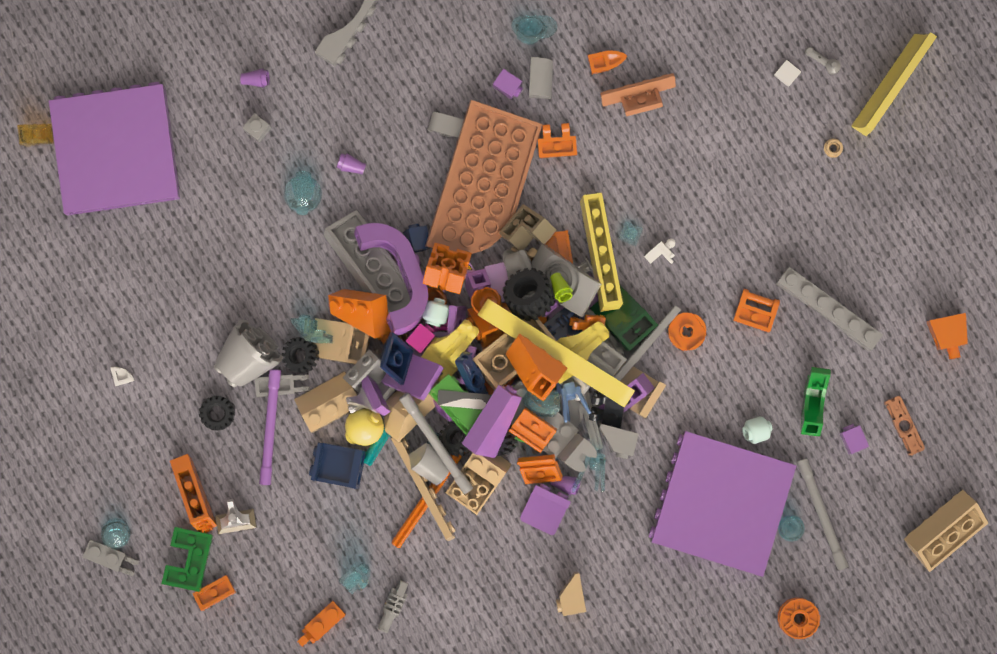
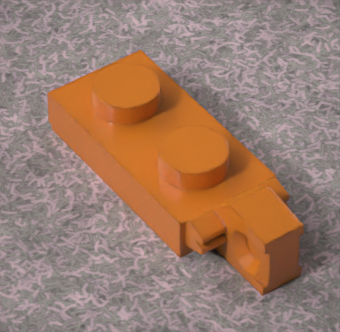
M333 600L302 630L304 635L297 642L303 647L309 640L312 643L318 641L346 614Z

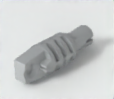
M400 580L396 589L392 587L383 607V617L377 628L380 631L388 633L394 618L399 616L408 595L405 593L408 586L407 582Z

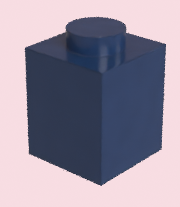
M412 224L403 232V235L410 242L414 253L430 249L425 247L428 239L426 225Z

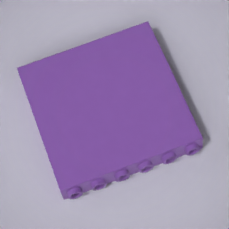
M152 82L145 87L132 85L129 86L130 89L122 90V88L110 89L111 92L103 93L102 90L92 91L90 95L76 93L70 98L56 96L54 100H49L65 215L180 199L166 90L163 84Z
M684 431L683 435L680 434L678 437L677 445H679L678 453L674 452L671 463L674 466L672 472L668 471L665 482H668L666 490H662L660 500L663 501L661 509L657 508L654 519H657L655 527H651L648 537L651 538L652 543L763 577L797 465Z

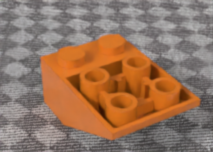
M521 334L517 336L505 353L526 389L542 401L546 399L567 370V367L561 361L550 356L544 349L539 348Z

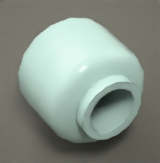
M434 298V301L430 300L427 302L422 316L426 320L425 323L437 327L446 324L449 306L445 305V300Z
M761 416L749 419L742 428L743 436L752 444L766 441L770 438L772 425L770 421Z

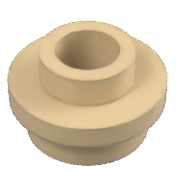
M829 139L824 144V152L828 157L836 158L843 151V145L838 139ZM831 145L836 146L837 149L835 152H832L830 150Z

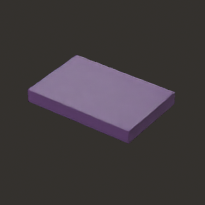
M413 354L404 385H400L387 373L381 382L388 387L403 393H409L411 396L424 401L444 368L437 363Z

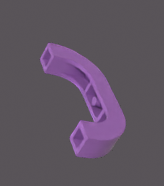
M380 223L356 226L354 236L360 251L380 247L388 250L395 257L410 296V303L400 310L389 312L387 322L391 332L397 336L404 334L418 324L428 302L427 285L423 284L425 272L420 269L419 256L414 254L408 239L391 226Z

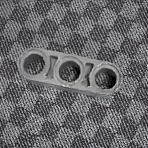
M432 112L427 131L439 132V135L458 138L464 119Z

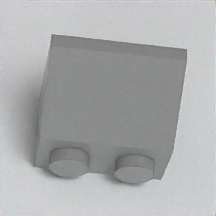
M604 424L599 425L601 434L611 451L616 453V457L628 459V456L632 457L634 455L638 433Z

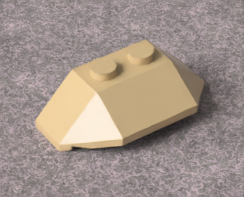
M398 390L386 400L391 412L384 416L385 432L397 442L417 425L411 414L407 412L399 400L406 393ZM429 393L424 401L411 396L424 417L435 407L434 399Z

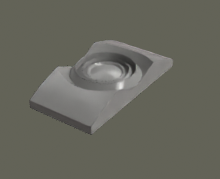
M541 244L531 262L532 268H536L537 271L541 270L543 274H546L550 283L551 275L561 273L572 288L573 296L566 302L555 300L563 307L583 317L602 284L547 245Z

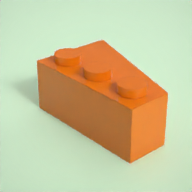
M342 289L328 295L330 314L374 339L390 332L387 322L388 306L386 295Z

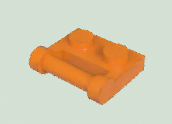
M744 288L733 321L770 333L780 300H772L751 293L748 289ZM746 300L769 306L771 310L767 312L745 304Z

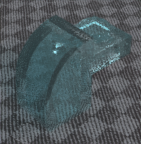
M528 390L522 398L525 407L538 416L554 417L560 410L558 391H551L544 401Z

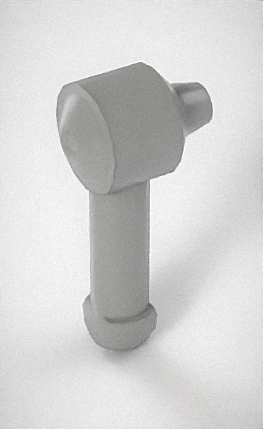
M812 47L805 49V54L824 65L828 74L835 75L839 72L841 65L838 60H828L813 50Z

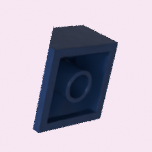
M393 332L389 333L381 352L380 368L400 385H404L414 351Z

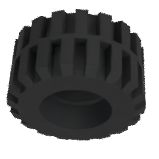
M524 268L523 271L520 272L518 270L515 275L509 276L510 280H506V286L503 287L502 291L504 292L503 298L513 315L521 320L525 318L526 321H531V319L535 321L538 320V317L542 316L543 318L546 316V312L551 311L550 306H554L555 302L553 299L555 297L552 285L546 274H543L541 270L537 271L536 268H531V270ZM536 291L531 297L522 298L526 293Z

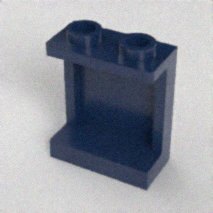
M318 442V445L313 450L315 460L314 465L310 467L309 476H311L313 481L359 489L366 451Z

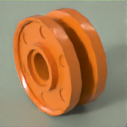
M794 597L788 599L781 605L778 611L777 620L779 627L785 634L794 639H805L812 636L820 625L818 609L812 602L804 598ZM801 613L803 615L802 622L795 623V615Z

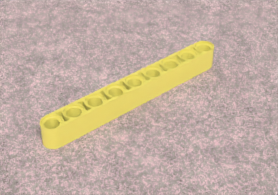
M487 299L479 311L478 316L516 339L519 334L527 337L536 346L544 349L550 356L561 361L567 367V372L624 408L635 392L630 387L493 301Z

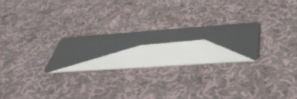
M438 390L437 404L440 406L484 409L492 395Z

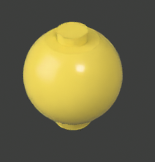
M366 408L358 410L353 414L350 413L345 423V437L349 443L362 446L377 442L384 430L381 415Z

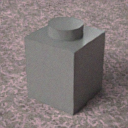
M254 113L244 125L243 130L260 143L271 130V127Z

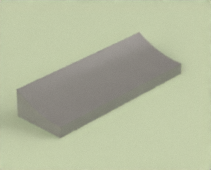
M355 210L325 228L324 237L364 292L386 295L388 314L389 312L400 310L410 303V296L399 267L384 248L374 247L360 251L354 232L356 226L367 223L359 212Z

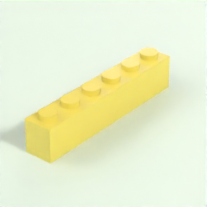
M602 193L583 195L580 205L594 279L602 284L597 291L600 312L620 309L623 301Z

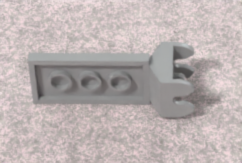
M519 381L514 388L517 390L516 394L522 397L511 424H514L525 407L557 428L556 433L544 447L543 451L548 455L555 454V459L558 458L572 470L585 471L586 468L582 461L586 457H597L594 446L577 434L579 429L569 421L564 422L562 415L545 401L540 400L529 392L524 384Z

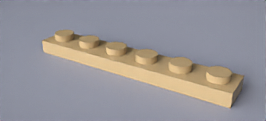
M391 438L445 539L448 541L454 539V532L456 530L451 521L447 522L445 519L446 511L441 504L438 506L435 500L437 498L433 488L429 489L426 484L427 479L411 469L410 452L408 451L410 445L406 438H402L399 442Z

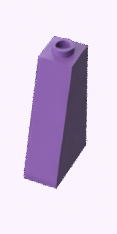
M498 385L463 440L462 444L474 454L491 458L496 457L522 397L516 394L517 390L514 387Z

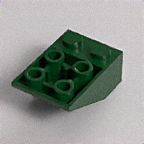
M620 285L623 301L620 309L600 312L599 301L589 309L595 315L606 318L604 326L628 352L655 329L658 324Z

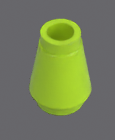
M561 273L551 275L550 279L555 299L559 302L570 300L573 296V290Z

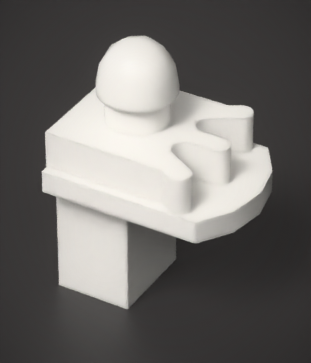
M670 238L665 244L661 241L644 257L651 264L663 254L672 264L674 262L672 258L675 255L670 249L675 246V240Z

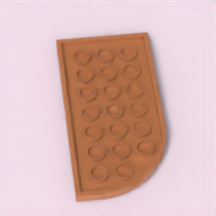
M470 100L425 247L433 249L434 243L449 246V250L452 251L460 249L473 254L491 247L502 237L499 232L516 213L542 124Z

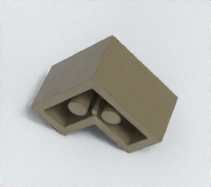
M523 204L499 234L511 246L520 251L524 250L533 238L545 245L557 230L543 216Z

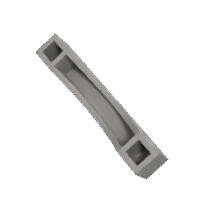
M364 0L359 12L352 21L342 29L326 35L317 47L315 54L334 67L337 64L341 65L346 57L345 51L347 48L351 49L356 42L354 37L358 32L361 33L367 24L365 20L368 16L372 17L377 9L375 5L378 0Z
M788 267L776 282L777 286L828 319L867 351L873 350L883 336L882 333L792 268Z

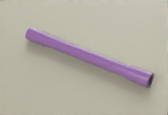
M278 369L269 370L268 403L259 481L261 485H271L277 399L281 370Z

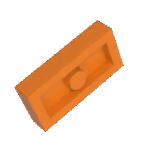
M225 575L201 588L200 592L192 594L200 610L204 611L235 594L236 591L228 575Z

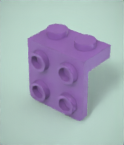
M541 483L540 486L535 485L520 519L522 522L543 532L554 535L571 502L567 500L569 496L558 492L557 495L551 493V488Z

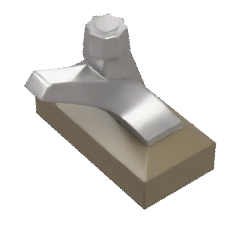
M233 499L227 500L226 514L215 515L218 534L257 528L254 509L238 511Z

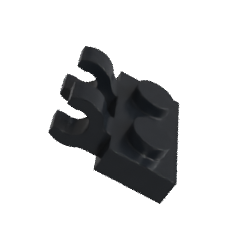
M595 390L591 404H605L604 409L591 407L588 420H602L604 425L621 429L624 407Z

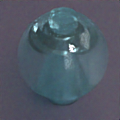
M299 171L296 173V177L289 180L286 184L284 199L290 209L299 215H306L308 212L315 210L320 204L322 189L319 183L311 177L310 172Z

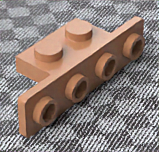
M674 73L666 74L650 80L647 79L635 84H628L620 88L601 92L602 106L621 102L626 117L663 107L659 92L676 87Z

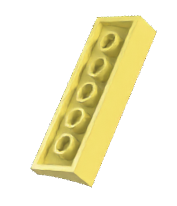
M931 32L925 35H913L851 127L865 136L873 131L937 36Z

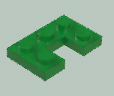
M174 527L170 546L186 549L189 552L185 569L169 565L165 566L161 584L200 592L213 535Z

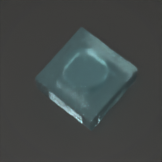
M626 221L618 239L636 247L643 228Z

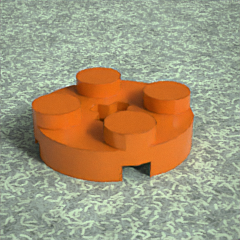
M678 314L669 324V340L678 349L683 351L694 350L701 346L705 340L706 325L702 318L696 314ZM683 327L692 329L690 337L682 334L684 331Z

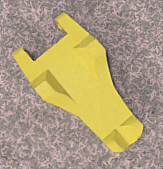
M465 319L449 335L441 338L435 337L421 356L444 368L442 370L443 374L438 378L439 382L448 374L452 376L458 370L455 360L462 352L466 351L467 347L479 333V329L473 326L469 320Z
M597 321L581 333L560 338L556 342L583 359L588 360L591 353L609 338V331L603 323ZM565 371L558 383L566 381L573 375Z

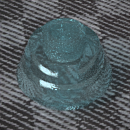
M795 515L785 516L781 519L778 526L780 536L784 540L791 542L799 540L805 530L803 521Z

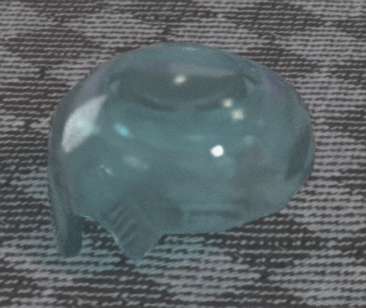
M112 518L103 524L101 539L107 547L113 549L123 548L129 542L131 536L130 529L124 520Z

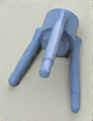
M574 382L560 385L564 422H570L568 400L575 399L576 394L587 413H591L581 393L580 386L575 387Z

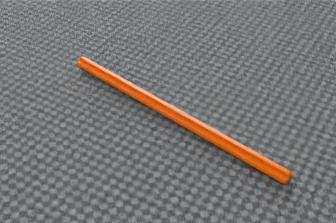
M516 375L513 379H511L508 383H506L504 386H507V385H510V386H511V384L513 383V381L515 380V378L517 377V375ZM450 455L456 465L462 458L461 455L459 457ZM449 472L444 481L436 486L431 483L429 489L433 488L437 494L451 473ZM423 497L392 540V544L395 547L400 548L428 508Z

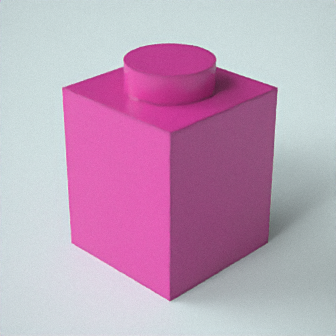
M420 323L406 342L422 354L436 337L433 334L435 330L428 324L423 326Z

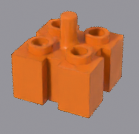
M434 243L426 266L423 284L436 288L439 285L441 290L460 294L472 253L460 249L452 251L449 250V246Z

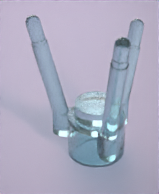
M597 453L596 458L586 456L584 465L585 468L590 465V469L596 470L595 491H598L601 471V491L604 492L606 459L605 455ZM585 471L579 473L571 490L572 493L576 491Z

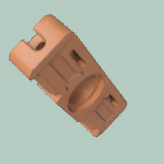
M896 396L885 401L884 405H888L886 407L891 418L894 419L892 423L899 437L903 438L902 441L907 451L910 452L908 455L911 456L925 449L924 444L902 398ZM902 420H906L909 423L907 431H902L899 428V423Z

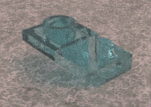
M299 315V318H291V323L306 341L316 344L333 343V336L326 334L325 330H317V321L310 319L309 315Z

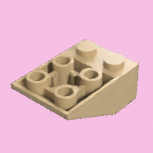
M315 318L311 341L318 347L315 349L319 351L316 357L355 365L368 351L370 336L348 323Z
M472 453L461 469V472L467 477L473 489L463 494L456 482L453 481L446 494L477 515L512 464L501 456L491 458Z

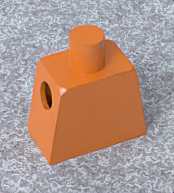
M966 313L927 321V326L937 350L947 349L949 360L960 358L958 346L965 345L968 342Z

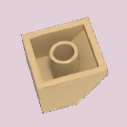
M579 572L573 573L559 593V599H556L557 610L562 612L563 616L586 612Z

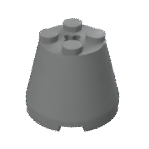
M244 319L239 320L231 330L214 365V369L218 373L223 374L232 387L237 385L245 386L277 366L283 359V356L278 354L276 350L278 345L263 329L248 325L249 321Z

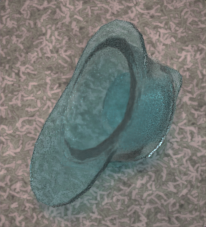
M543 15L519 16L512 21L511 25L512 31L517 35V39L527 45H533L540 39L551 37L558 27L557 22L553 18Z

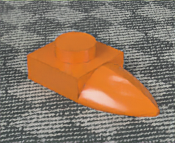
M613 50L588 55L591 74L610 71L619 66L627 58V55Z

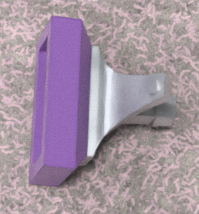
M368 375L362 380L360 394L346 398L347 404H350L348 410L352 414L363 408L370 409L374 413H379L383 416L391 412L377 382Z

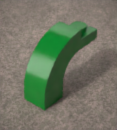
M811 367L810 374L807 376L801 413V434L820 437L823 427L824 401L831 369Z

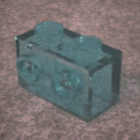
M356 563L338 581L351 594L355 593L358 589L362 591L370 583L368 580L370 570L365 564L361 563L359 565Z

